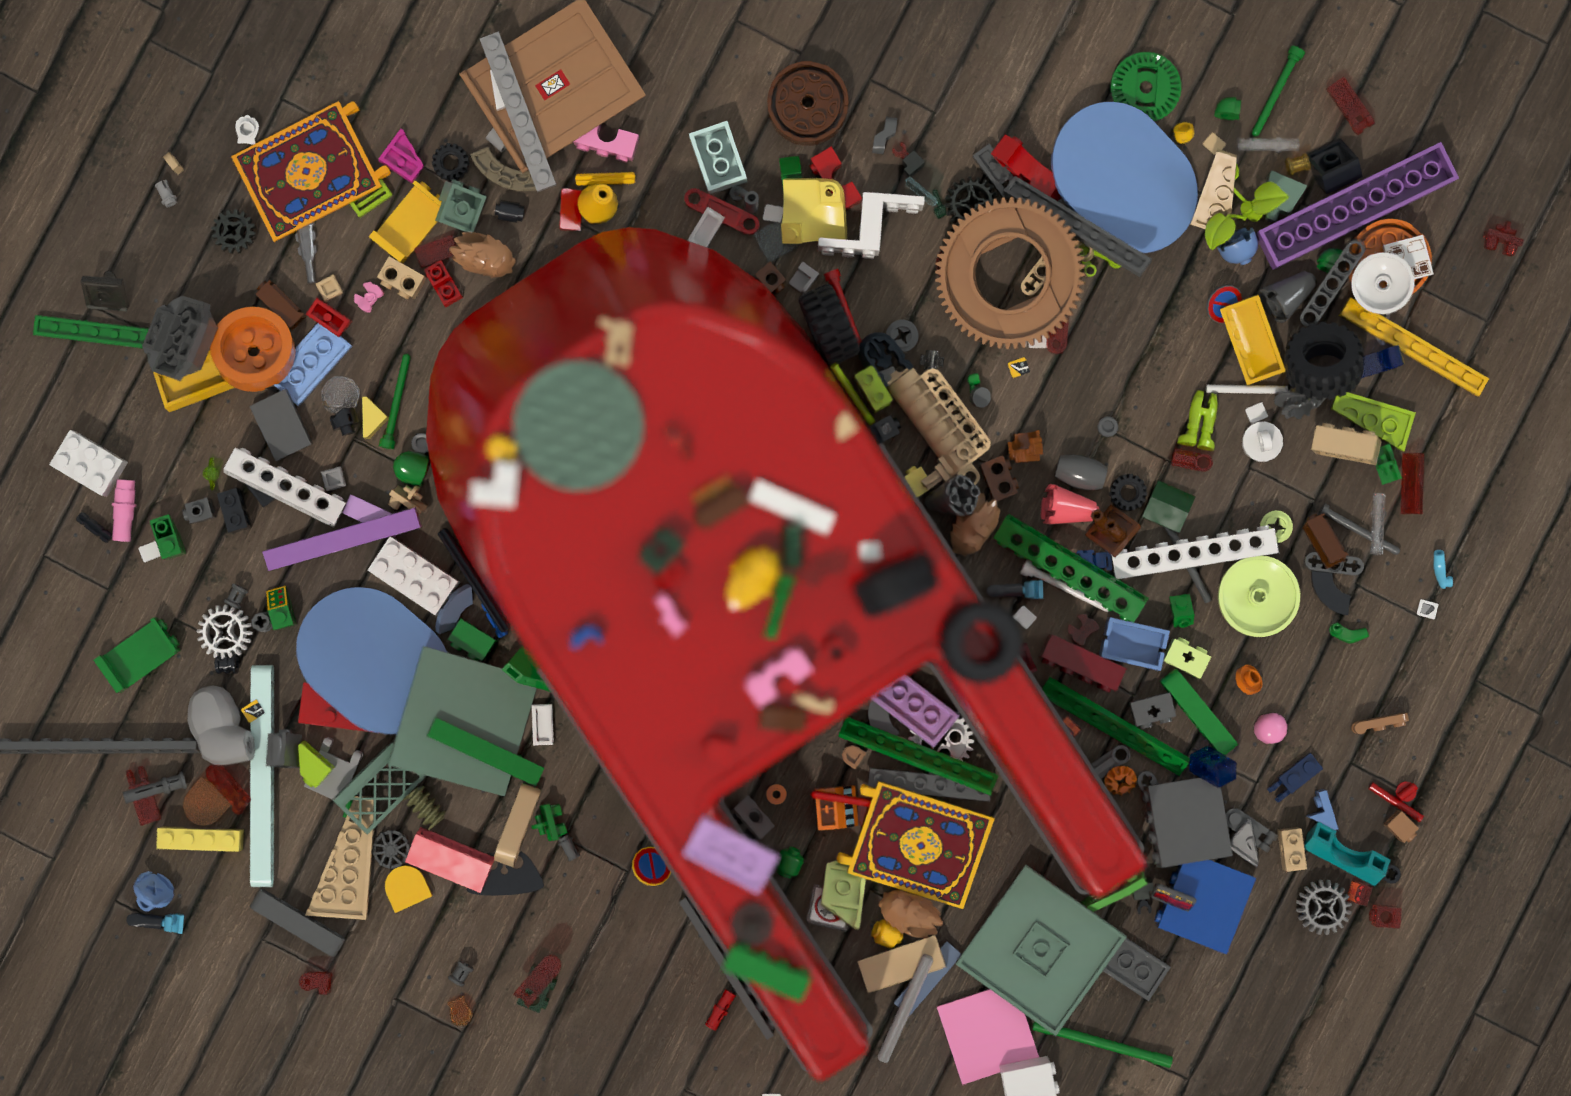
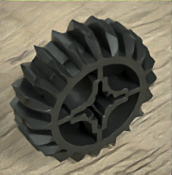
M968 176V183H965L963 178L960 179L961 186L956 182L953 183V187L956 190L948 189L949 194L952 196H945V200L950 201V203L944 205V208H951V210L946 212V215H954L950 219L951 223L958 218L966 220L959 214L956 208L965 209L969 215H972L971 208L967 206L970 197L977 203L974 206L976 210L979 204L986 206V201H990L993 205L994 199L992 198L997 196V192H989L993 186L989 185L986 188L987 180L980 184L978 183L979 177H976L975 182H972V177ZM967 189V198L960 200V202H955L956 196L962 190ZM974 189L981 191L987 199L978 198L975 195Z

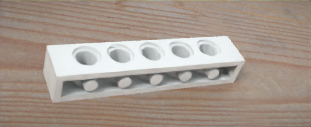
M235 448L224 467L225 474L333 528L335 527L346 504L343 502L342 497L336 494L331 496L325 493L324 488L318 485L311 486L306 483L307 480L297 475L293 477L288 474L286 469L280 466L275 468L269 465L270 462L262 457L257 459L251 456L252 453L244 448H240V450ZM250 463L255 469L252 472H246L243 466ZM264 473H270L273 479L271 481H264L261 476ZM282 482H289L292 487L285 491L280 488V484ZM301 491H307L310 497L302 500L298 494ZM325 500L328 503V507L320 509L317 506V502Z

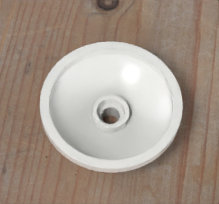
M1375 253L1366 257L1358 264L1352 277V291L1355 299L1364 309L1376 314H1389L1401 309L1409 301L1414 290V275L1410 266L1401 257L1392 253ZM1381 281H1386L1387 287L1381 288L1379 286V283Z

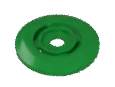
M1153 52L1135 53L1125 58L1114 71L1111 79L1112 99L1114 102L1133 106L1148 115L1154 122L1171 113L1179 101L1181 95L1179 73L1175 66L1162 55ZM1148 68L1155 70L1157 73L1154 74L1150 71H1142L1139 73L1138 69ZM1147 81L1152 85L1151 92L1143 93L1140 90L1142 82ZM1135 102H1138V103H1141V104H1150V103H1153L1154 106H1151V107L1138 106V105L1135 104Z

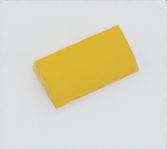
M1258 294L1220 309L1247 385L1285 372V367Z
M210 350L202 369L183 377L181 381L153 372L164 407L169 413L235 388L228 384L219 374L212 360Z

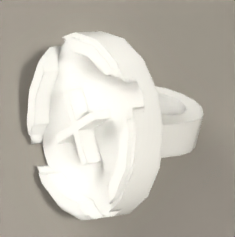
M1257 422L1250 425L1242 437V447L1245 454L1257 462H1267L1274 459L1281 452L1283 446V437L1280 430L1269 422Z

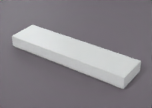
M759 480L756 481L749 500L826 535L836 516Z

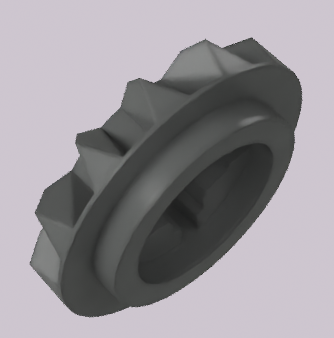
M908 320L894 321L887 329L886 334L898 344L903 352L911 350L918 341V330ZM898 328L900 331H902V333H907L910 331V333L905 337L906 344L902 341V339L894 340L899 335Z

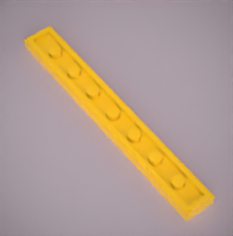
M1351 297L1347 300L1339 315L1476 396H1480L1489 380L1486 376L1384 316L1364 309L1357 300Z

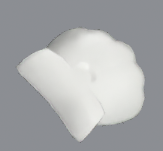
M249 115L240 117L235 124L238 135L237 143L254 145L259 129L258 122Z

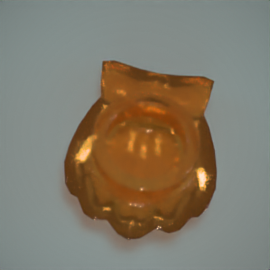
M464 996L447 1002L450 1007L449 1015L452 1024L466 1026L471 1021L473 1013L465 1002Z

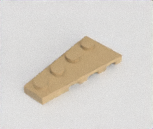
M1217 149L1191 220V225L1205 229L1208 221L1215 214L1222 213L1225 217L1228 214H1232L1237 155Z

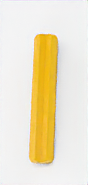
M635 173L576 174L575 182L578 186L634 184Z

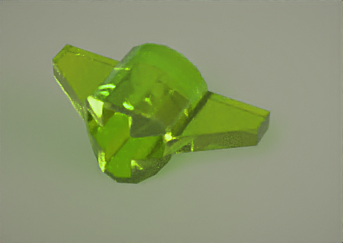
M209 458V467L205 468L202 474L205 479L209 480L210 490H214V481L218 479L219 471L214 467L213 458Z

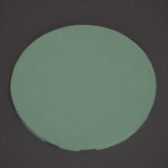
M570 361L544 370L526 386L515 408L513 433L521 458L537 477L561 489L586 491L612 482L631 465L641 445L643 417L634 392L618 374L596 363Z

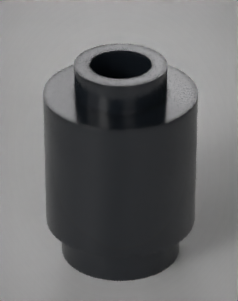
M501 200L500 204L496 203L495 215L498 216V220L515 223L517 221L522 222L525 206L520 205L518 202Z

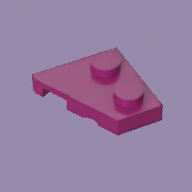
M403 129L398 131L378 159L380 163L386 165L410 183L415 181L424 168Z

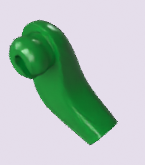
M1334 623L1329 628V632L1333 637L1349 644L1369 637L1366 628L1350 630L1340 623Z

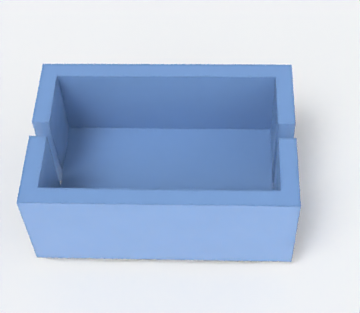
M1107 617L1103 634L1107 636V639H1102L1099 656L1109 660L1161 671L1165 653L1158 651L1159 648L1166 649L1170 631Z

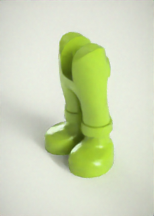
M1197 390L1190 406L1189 422L1187 424L1188 431L1178 437L1177 443L1184 446L1196 445L1197 432L1199 431V424L1203 415V425L1197 448L1214 451L1215 443L1211 439V434H1213V426L1218 409L1217 394H1210L1207 408L1201 407L1204 391Z

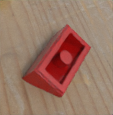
M561 189L560 230L581 231L582 215L578 209V197L582 192L581 190Z
M320 298L315 299L306 313L307 316L338 337L352 323V320Z

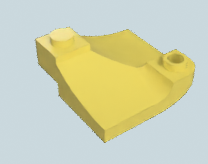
M785 178L783 180L782 244H802L804 242L819 241V238L847 239L844 191L837 181L825 178ZM831 189L833 191V195L827 190Z

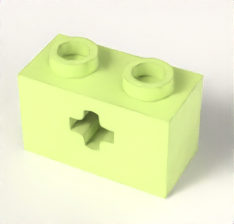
M1178 637L1177 640L1172 639L1165 652L1163 661L1201 679L1211 659V656L1207 655L1208 651L1199 646L1196 649L1188 646L1190 642L1181 637ZM1190 652L1189 656L1192 659L1185 662V657L1182 655L1183 653Z

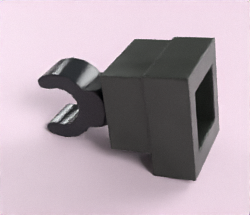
M1146 878L1147 884L1132 893L1134 900H1139L1136 906L1138 914H1141L1140 910L1143 906H1146L1147 911L1151 913L1152 909L1147 900L1150 899L1149 891L1154 889L1151 878Z

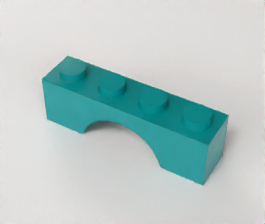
M1317 822L1308 832L1304 842L1305 850L1373 886L1386 875L1390 859L1373 850L1358 852L1345 847L1338 841L1336 831L1320 822Z

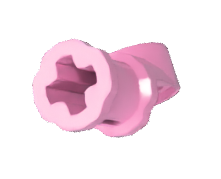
M663 592L654 598L655 602L666 614L660 622L665 623L672 631V636L675 637L688 626L687 622L684 623L678 617L673 603Z

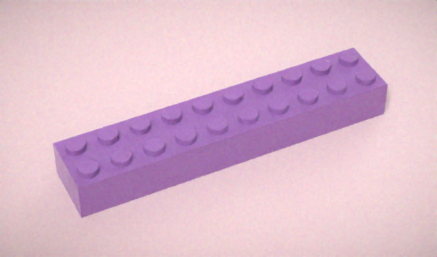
M1440 142L1267 226L1255 234L1272 270L1453 183L1459 177Z

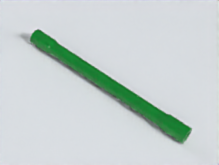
M1033 1021L1032 1030L1048 1035H1053L1051 1032L1046 1030L1037 1022ZM1062 1027L1056 1035L1149 1061L1167 1068L1171 1067L1173 1056L1151 1052Z

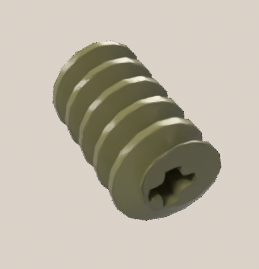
M423 785L414 789L403 801L410 799L407 806L415 805L412 812L420 811L417 818L425 817L423 825L431 824L428 828V831H430L444 819L446 810L438 811L441 805H433L436 800L435 798L428 800L430 792L422 793L425 788Z

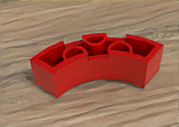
M1005 134L991 152L994 159L1002 167L1006 166V169L1012 173L1013 177L1020 178L1054 200L1059 201L1061 196L1055 186L1053 172L1028 153L1022 146L1023 142L1015 136L1011 138Z

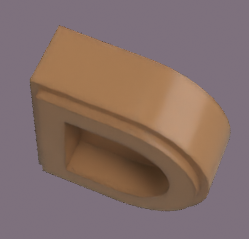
M849 745L843 750L842 758L846 764L856 769L866 752L856 745Z

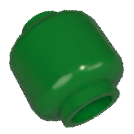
M792 846L789 849H781L774 864L777 873L785 878L797 876L804 863V858L800 854L801 851Z

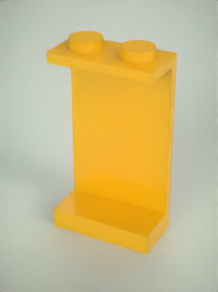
M414 181V187L377 232L373 230L369 235V238L402 264H404L438 222L435 219L442 203L439 200L440 195L434 196L429 192L431 188L423 181L420 184Z

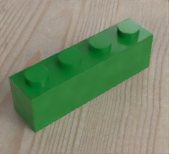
M744 942L732 943L724 960L723 970L795 1001L802 1002L811 982V974H808L809 971L800 966L794 968L789 965L788 961L781 958L773 959L769 957V953L763 950L754 951Z

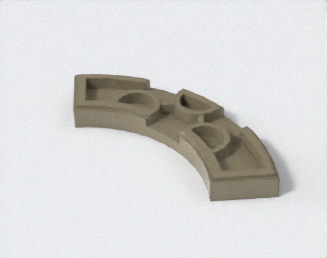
M489 147L470 154L477 168L493 183L518 192L537 191L529 171L522 174L520 170L506 167L494 157Z

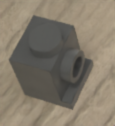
M208 497L186 503V509L182 510L185 521L189 520L190 524L217 518L212 499ZM196 507L200 509V513L198 515L194 514V509Z

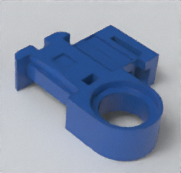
M1080 550L1076 552L1080 557L1095 566L1112 570V559L1108 552H1099L1096 555H1092V553H1095L1094 550Z

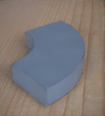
M469 584L454 591L448 597L449 600L443 609H440L436 620V632L438 634L454 629L460 614L473 604L472 587Z

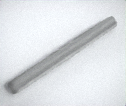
M922 955L878 1054L879 1061L887 1063L891 1057L933 963V957L930 955Z

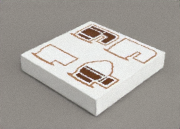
M1423 235L1382 246L1385 253L1395 254L1407 262L1413 272L1414 280L1434 274Z

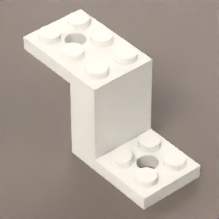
M863 192L859 241L819 238L818 251H822V255L828 256L834 255L835 252L842 253L844 257H854V254H861L862 258L873 259L874 256H878L880 250L883 208H886L888 212H898V209H904L906 213L917 214L918 211L923 209L924 197Z

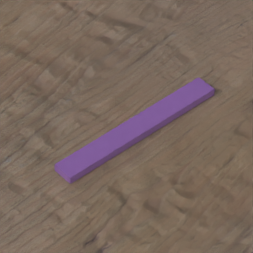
M414 507L264 550L263 556L268 571L421 528L422 525L417 509Z

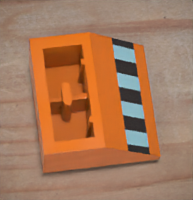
M855 785L815 788L816 791L856 797ZM816 799L818 831L858 826L857 805Z

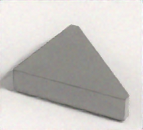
M1248 818L1230 838L1231 849L1257 867L1259 857L1252 823Z

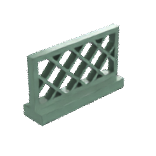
M389 742L332 799L367 835L426 777L423 774L416 773L419 777L413 783H405V771L408 770L391 768L389 765L388 768H383L389 761L393 747L392 742ZM379 771H388V783H376V774ZM391 771H402V783H391ZM374 777L373 783H368ZM365 785H373V797H362V788ZM376 785H388V797H376ZM391 785H402V794L399 797H391ZM350 800H359V812H350L345 805ZM362 800H373V812H361ZM376 800H388V808L384 812H376ZM353 814H359V820ZM361 814H373V823L368 828L361 823Z

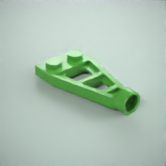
M1143 870L1125 881L1123 888L1113 893L1108 892L1104 897L1089 895L1080 903L1094 912L1132 894L1147 884Z

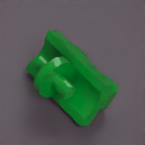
M1388 444L1380 447L1377 465L1375 466L1382 485L1402 479L1391 445Z
M544 804L539 806L541 815L535 816L537 824L531 825L532 829L538 828L540 836L546 834L548 841L558 840L560 836L567 833L566 825L564 823L555 825L553 817L562 815L560 804Z

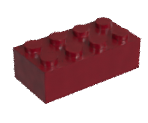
M1048 634L1038 655L1043 658L1042 663L1054 667L1055 664L1061 666L1060 671L1072 676L1076 673L1079 675V680L1088 684L1095 682L1098 684L1097 688L1109 693L1111 690L1117 691L1127 669L1053 634Z

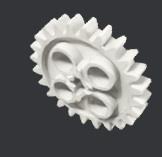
M963 717L961 719L958 718L944 738L946 743H941L937 749V752H939L941 749L946 748L950 751V757L963 761V757L969 758L966 751H973V748L968 746V744L974 742L973 739H969L973 732L967 731L969 726L963 724L965 721ZM909 730L914 736L908 737V740L921 745L923 739ZM958 731L961 734L958 742H952L949 739L951 732Z

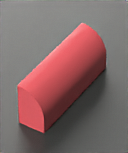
M420 827L415 834L405 862L481 893L492 869L494 857Z

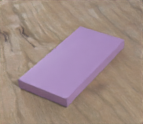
M908 675L871 698L933 748L959 718V714Z
M702 816L683 852V855L759 894L778 858L777 854Z

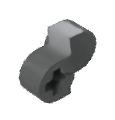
M886 117L884 130L874 136L872 153L884 155L885 142L895 136L898 118Z

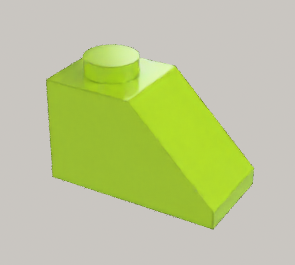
M303 741L298 746L300 775L304 777L303 781L308 786L317 788L335 769V766L309 743Z

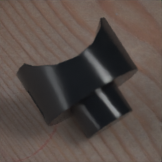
M353 407L340 410L338 414L330 416V422L334 431L341 430L342 436L355 433L353 425L358 424L359 419Z

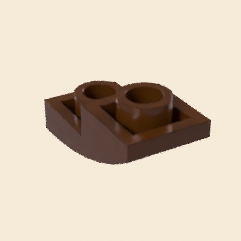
M761 706L758 727L804 732L806 711L804 709Z

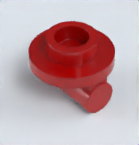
M1401 782L1396 787V796L1404 802L1412 801L1416 796L1418 787L1411 782Z

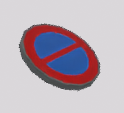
M1232 285L1217 287L1207 300V315L1216 323H1225L1220 309L1243 300L1242 293L1237 287Z

